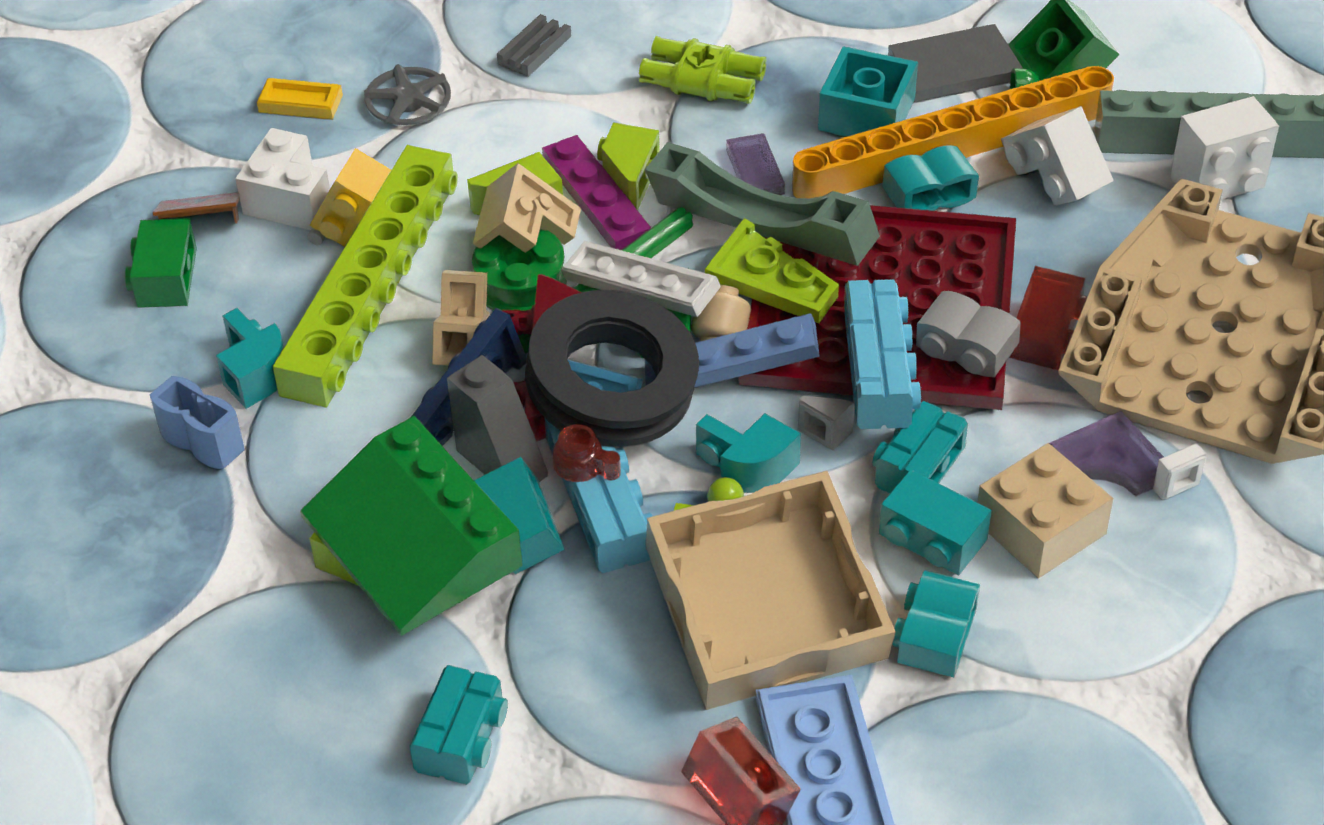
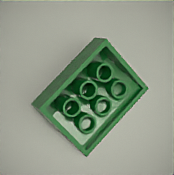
M415 416L375 436L300 510L304 521L401 636L523 566L519 529Z

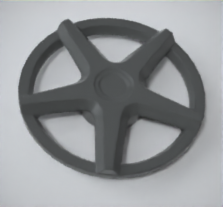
M397 64L393 70L376 77L367 89L364 90L365 104L370 113L383 122L395 125H414L431 120L443 112L451 99V88L444 73L439 74L436 71L423 67H402L400 64ZM407 75H422L429 78L417 83H411ZM395 77L397 87L377 89L382 83ZM437 85H441L444 90L442 104L440 105L426 97L424 92ZM372 99H393L394 105L389 116L379 113L374 108ZM421 107L431 111V113L421 117L400 119L403 112H413Z

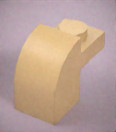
M444 270L442 272L441 315L433 322V365L448 366L452 358L456 354L461 353L473 338L477 326L489 317V312L486 311L487 273Z

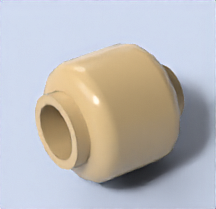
M720 285V289L699 316H693L691 331L700 339L699 342L747 330L751 307L748 301L738 296L739 290L737 288Z

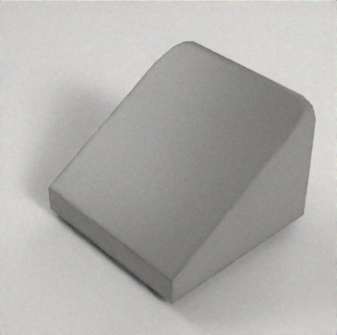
M802 396L799 399L798 430L827 448L834 450L853 431L854 403L841 399Z

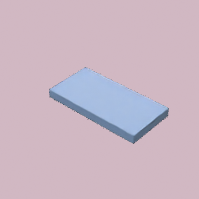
M852 675L756 689V703L786 825H895Z

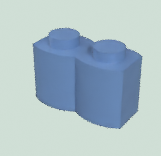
M171 376L149 394L161 436L175 447L191 450L195 458L201 463L212 468L224 469L245 450L236 411L225 400L211 395H204L200 387L194 382L178 376Z

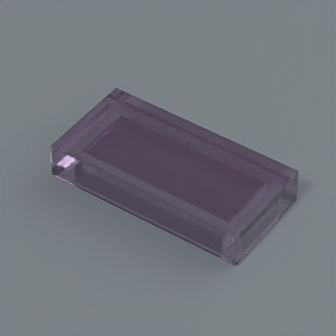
M764 133L726 140V151L737 178L770 193L785 195V182Z

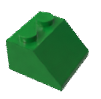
M1050 0L1008 44L1022 68L1035 72L1040 81L1091 66L1107 68L1120 55L1085 11L1070 0Z

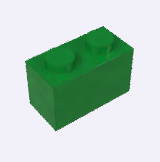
M190 218L140 220L137 237H132L130 244L132 266H127L125 270L127 290L134 292L138 308L188 306L197 251Z

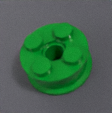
M540 228L536 245L526 253L501 235L495 237L482 248L476 246L473 252L472 265L474 272L487 273L486 307L493 311L495 308L521 311L531 309L532 305H535L538 274H543L567 285V280L561 271L565 258L563 245L548 230Z

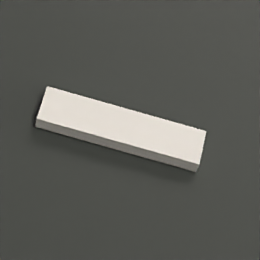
M584 241L561 269L566 280L600 290H616L636 294L650 299L664 308L695 317L699 316L721 287L717 276Z

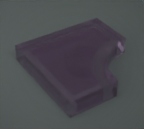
M1122 411L1049 443L1090 479L1106 480L1118 484L1136 497L1153 489L1159 459L1164 458Z

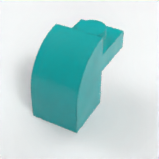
M235 308L222 315L230 347L217 354L216 358L223 386L247 409L278 390L273 365L284 349L280 329L275 323L262 329L255 319L249 320L238 308Z
M766 413L743 434L708 414L696 424V454L709 465L721 468V478L728 477L736 480L742 486L744 493H754L763 487L782 482L800 464L801 433Z

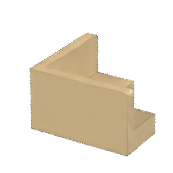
M517 163L487 186L473 244L478 248H482L495 237L501 235L526 253L536 245L541 228L553 233L565 245L575 238L581 208Z

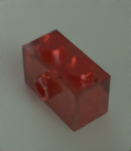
M1039 266L1034 267L1017 315V319L1021 322L1019 344L1009 358L1059 371L1074 333L1076 321L1079 320L1088 297L1084 295L1086 278Z
M737 716L700 731L681 770V773L725 825H783L801 790Z

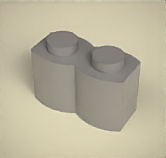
M942 291L917 323L916 345L930 357L946 361H956L970 373L995 377L1019 344L1021 322L1001 309L980 306L974 300L962 294Z

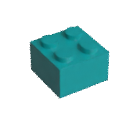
M843 46L819 93L818 130L848 137L906 120L915 100L918 62Z

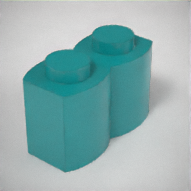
M946 145L929 150L922 156L906 155L884 165L883 189L897 208L935 211L939 207H958L975 199L977 196L979 174L957 146Z
M924 570L919 584L911 582L904 603V610L909 611L906 619L898 618L894 628L895 636L892 646L899 648L897 663L954 678L976 613L980 584Z

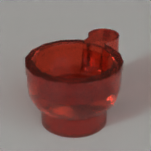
M576 424L570 425L560 432L558 441L553 449V466L555 472L561 478L572 482H583L597 475H601L611 481L620 477V455L616 451L603 450L601 443L595 437L591 428Z

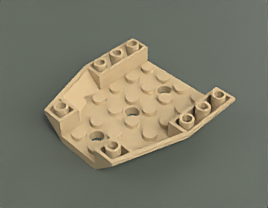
M1181 178L1100 265L1058 374L1099 412L1271 464L1324 455V217L1308 213L1302 232H1297L1221 211L1219 206L1222 189ZM1241 254H1250L1255 256L1259 262L1254 265H1245L1239 262L1236 257ZM1217 321H1226L1232 324L1235 330L1230 333H1221L1216 331L1212 324ZM1200 390L1205 392L1210 397V400L1206 403L1198 404L1189 400L1186 394L1190 391Z

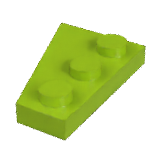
M746 218L741 221L705 268L706 274L717 276L720 285L737 288L739 290L738 294L797 316L811 313L816 323H820L838 298V283L804 259H793L782 251V244L773 237L765 239L755 231V225Z

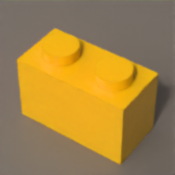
M355 148L309 226L319 230L326 238L334 240L345 247L391 169Z

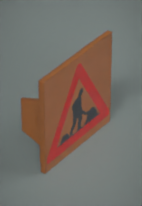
M234 192L161 201L153 211V216H158V219L233 211L235 224H237L239 221L237 206L240 200L239 193Z

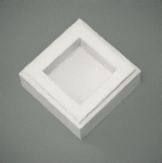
M1195 443L1159 459L1153 490L1164 500L1199 485L1207 453Z

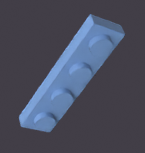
M812 314L696 342L699 355V372L695 387L819 357L816 325ZM644 359L645 382L648 385L654 381L656 376L652 366Z

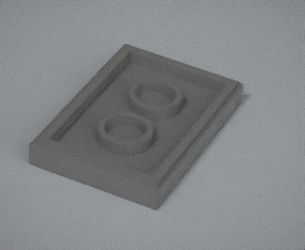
M995 24L888 46V56L918 62L914 102L1010 83L1012 69L1022 68Z

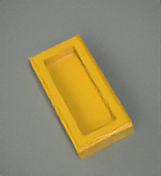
M267 78L257 100L258 112L333 120L343 96L342 87L339 84Z

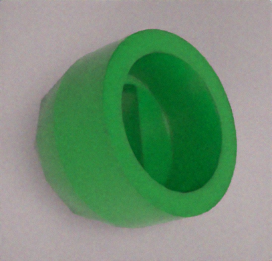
M1013 68L1010 75V89L1040 80L1032 70Z

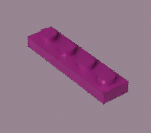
M578 135L542 147V156L561 177L562 185L611 248L622 250L651 228Z

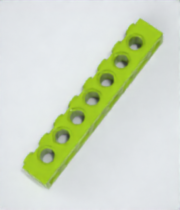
M406 145L273 365L279 397L327 408L334 394L342 390L346 380V373L352 363L360 359L366 338L370 332L373 333L377 329L381 312L387 303L390 304L393 301L397 284L403 275L406 276L409 273L413 256L418 248H422L425 245L429 228L433 221L439 220L443 204L448 195H453L456 190L458 174L456 171H453L452 154Z

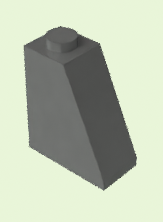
M481 355L447 377L456 451L484 475L521 457L538 478L539 482L548 477V470L514 383L508 375Z

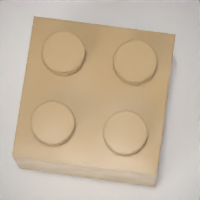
M1047 443L979 486L977 503L992 510L989 535L1039 579L1107 534L1113 497L1052 445Z

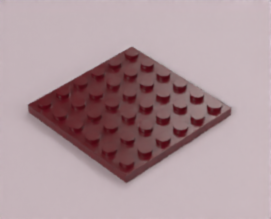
M870 205L880 237L858 266L780 242L782 244V251L793 259H804L838 283V298L820 323L815 322L819 357L739 376V385L853 396L844 316L845 284L848 281L868 280L870 284L874 280H895L898 286L899 297H907L908 322L903 323V325L911 324L912 351H907V353L916 354V380H911V382L920 383L921 402L1002 410L1006 362L995 377H987L968 372L956 361H946L930 357L916 345L917 323L942 291L962 294L974 300L980 306L998 308L1010 314L1016 218ZM752 299L747 329L798 316Z

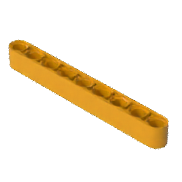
M1086 67L803 149L797 152L793 158V195L796 198L809 199L824 196L832 191L846 194L883 183L884 165L890 161L906 155L922 156L929 150L940 146H957L965 158L1004 147L1001 139L1037 120L1082 106L1088 121L1095 120L1100 90L1112 91L1114 76L1112 72L1103 67Z

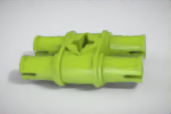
M656 36L651 47L652 60L643 58L640 64L639 82L671 88V91L676 95L686 93L706 97L708 101L723 98L751 104L755 94V79L757 81L763 80L767 64L765 63L767 58L736 52L731 45L722 47L702 43L696 38L684 42Z

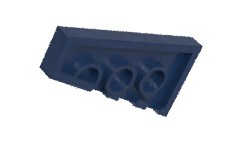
M497 308L494 309L487 320L482 321L477 326L473 338L461 353L456 354L452 358L445 374L434 387L427 390L420 406L412 415L423 424L442 446L453 436L454 431L447 377L481 355L486 357L505 374L512 367L520 370L526 364L527 356L510 315Z

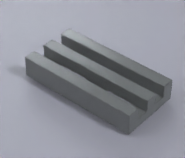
M540 14L497 53L498 65L529 77L571 37V26L564 24L562 27H559V21L554 19L547 23L546 16ZM528 55H530V56L521 64V62H522Z

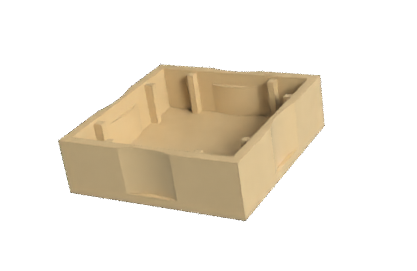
M828 471L766 486L741 498L709 501L647 518L646 549L705 710L756 696V689L807 682L889 659L895 629L873 577L855 549L851 525Z

